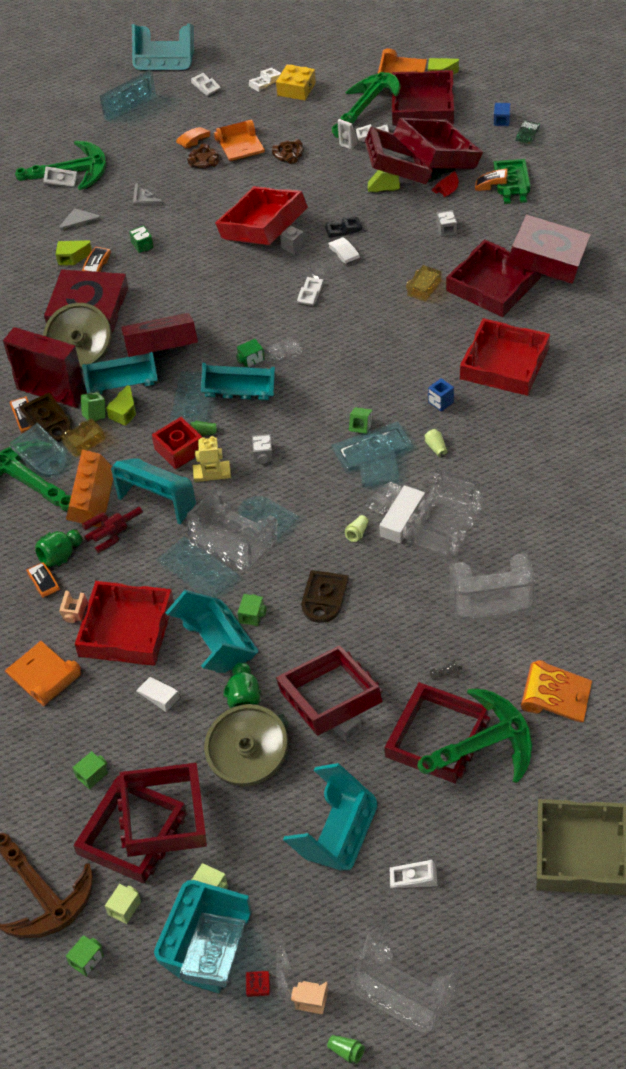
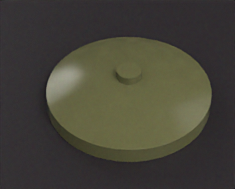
M72 303L58 309L49 318L44 328L43 336L75 345L82 369L83 364L97 363L105 356L110 347L112 332L109 321L98 308L86 303Z
M240 705L225 711L212 723L205 738L204 752L209 767L222 781L235 786H253L266 781L280 769L287 756L289 741L282 721L274 712L259 705Z

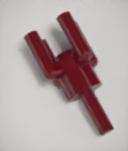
M137 507L123 516L120 513H116L109 518L106 513L102 512L82 523L83 529L87 530L101 522L100 527L84 535V538L88 542L91 540L97 542L106 536L110 538L94 547L99 554L119 541L117 534L127 529L126 522L142 514L143 511L141 507Z

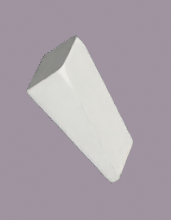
M339 119V144L353 149L358 144L353 125Z
M46 167L43 182L48 185L75 187L77 172Z
M151 677L136 690V692L165 712L180 699L177 690Z
M433 860L390 867L391 888L438 886L437 870ZM395 872H402L403 881L395 882Z

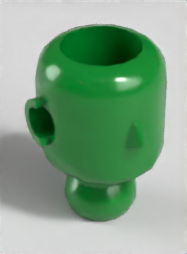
M74 529L68 531L67 535L60 531L48 532L37 541L35 545L36 555L41 563L44 562L47 567L56 565L59 567L71 557L73 547L81 545L82 536Z
M246 663L235 664L232 668L233 676L228 680L224 688V697L227 698L229 708L248 704L259 705L261 702V690H259L257 678L251 674L250 666Z

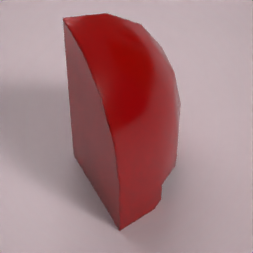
M454 171L438 182L431 190L436 194L438 192L442 193L443 197L454 192L459 183L456 172Z

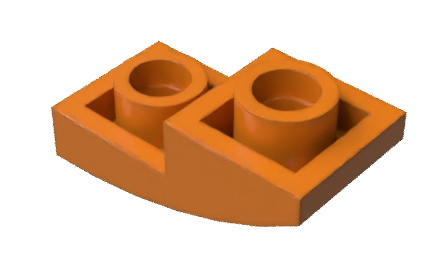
M202 127L191 129L176 139V143L182 145L183 148H191V146L198 145V140L210 137V131Z

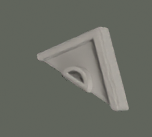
M138 183L135 184L133 206L162 205L161 199L155 198L151 192L139 187Z
M74 208L59 228L63 231L73 226L78 227L91 221H99L100 215Z

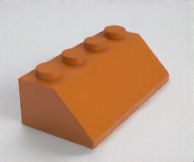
M82 449L66 520L84 523L102 512L106 513L113 476L111 472L112 465L101 454ZM101 522L98 523V524H96V525H94V526H95V527H100V526H101Z

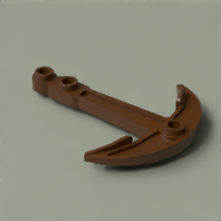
M0 833V840L5 839L3 842H0L1 856L13 872L20 876L45 911L43 915L32 921L26 917L15 922L0 924V931L18 938H42L59 932L70 925L87 905L92 891L93 875L90 863L85 864L81 875L72 886L74 891L64 900H60L31 867L26 856L16 843L12 842L10 836L6 833Z

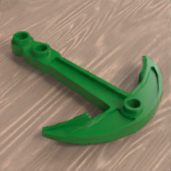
M380 72L353 85L345 92L346 94H364L348 113L341 116V120L353 124L383 88H389L394 96H397L401 87L397 77L391 73ZM338 123L332 127V133L336 138H339Z
M74 141V145L79 147L88 157L51 165H34L26 170L18 168L15 176L19 181L44 178L46 167L75 172L88 170L78 186V190H83L96 183L104 174L106 159L103 151L95 144L87 141Z
M26 442L15 444L0 452V476L3 473L9 474L40 493L43 498L55 506H60L61 510L68 511L69 505L66 504L70 503L71 496L66 495L63 490L54 484L46 482L19 462L26 455L30 458L52 449V444Z
M468 689L467 694L479 701L486 710L490 711L492 709L499 718L500 723L457 744H450L434 751L431 755L423 756L417 764L419 771L423 774H430L435 769L439 770L457 762L461 757L509 739L515 752L512 755L514 766L512 782L517 783L529 766L532 750L530 731L524 717L509 700L484 689ZM511 724L516 726V730L512 728ZM441 755L446 757V761L442 760ZM423 763L428 765V769L423 767Z

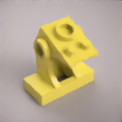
M214 436L208 439L200 438L198 440L199 451H195L196 461L201 464L193 465L194 482L231 478L230 462H220L219 460L223 459L222 448H218L217 438H214Z

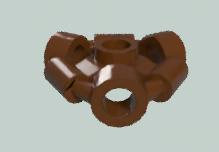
M299 139L283 141L278 145L273 144L272 155H275V158L282 162L288 161L289 164L296 163L304 151L303 144Z
M201 144L198 149H194L189 154L187 161L191 168L195 166L198 168L215 167L219 163V154L214 148H210L208 144Z

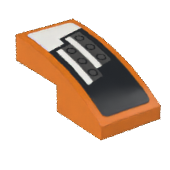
M507 169L492 171L477 178L475 191L491 190L492 184H506L508 177Z
M95 246L89 254L82 271L101 272L103 264H106L109 259L111 250Z
M26 396L10 401V406L21 433L32 430L18 411L19 406L28 402Z
M44 562L26 570L42 598L60 590Z

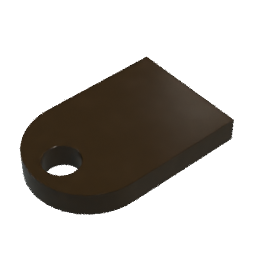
M50 392L18 407L20 414L41 441L49 444L58 443L69 435L70 421ZM54 431H59L62 434L59 436H55L52 433Z
M311 570L301 602L304 616L316 623H325L336 618L342 607L349 575ZM317 610L325 612L322 616L314 615V612Z

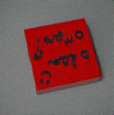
M269 971L246 972V996H269Z

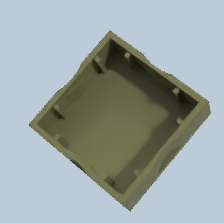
M538 799L536 890L626 895V803H577L568 800Z

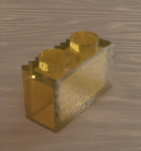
M422 265L420 269L416 270L414 277L408 280L406 284L407 296L426 302L441 282V271Z
M92 418L81 422L79 426L72 430H67L61 436L64 447L75 458L81 455L82 449L88 451L105 440L103 429Z

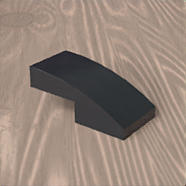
M343 217L342 223H326L325 229L328 238L359 232L362 230V225L358 217Z

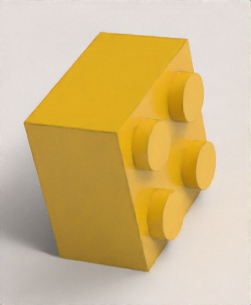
M287 64L276 81L277 96L305 101L316 83L315 69Z

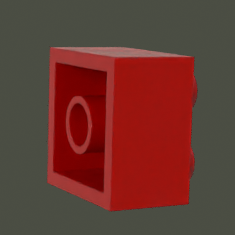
M182 417L152 434L154 449L175 470L196 457L195 451H199L198 440L202 438Z

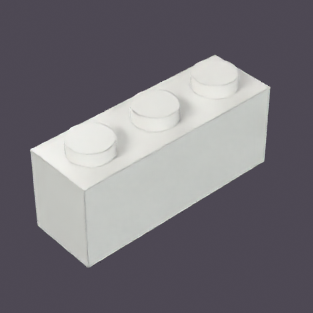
M404 485L379 525L380 536L400 544L404 538L407 539L410 534V527L412 524L416 525L419 518L418 514L426 508L425 492Z

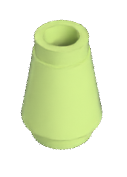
M437 429L428 431L424 436L426 444L438 457L441 454H447L448 451L441 432Z
M360 515L346 527L345 536L349 541L357 542L362 539L369 522L367 517Z

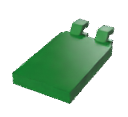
M525 159L493 161L494 171L507 169L508 171L507 183L496 184L498 194L503 195L504 204H511V194H519L520 203H527L526 196L530 192V181Z

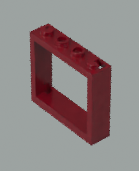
M370 126L365 143L372 168L427 184L428 179H431L432 168L425 165L393 133ZM382 148L413 157L415 164L385 155Z
M340 645L276 677L281 694L317 736L383 702L381 697L383 690L379 687V683L374 682L368 671L365 672L361 664L353 660L350 652H346ZM342 666L364 691L318 715L297 691V688Z
M418 682L384 747L385 757L418 769L417 764L422 757L401 750L399 747L424 700L478 719L469 737L481 732L483 727L487 728L490 722L488 710L482 704ZM474 753L461 757L453 769L443 767L439 770L435 769L430 774L456 784L458 778H463L466 771V766L464 765L466 761H471ZM423 763V767L428 769V765Z
M197 762L119 772L120 782H116L117 794H121V799H117L119 812H123V817H119L120 830L125 832V835H121L122 849L126 848L127 857L207 847ZM190 781L196 832L133 840L128 789L136 786L149 787Z
M117 776L73 846L77 855L144 884L150 875H154L156 863L164 858L166 852L147 854L138 867L92 847L95 839L118 804L117 799H121V794H117L116 782H120V776ZM144 786L128 789V793L172 811L157 837L177 834V828L180 824L183 825L185 823L184 818L187 815L183 802Z

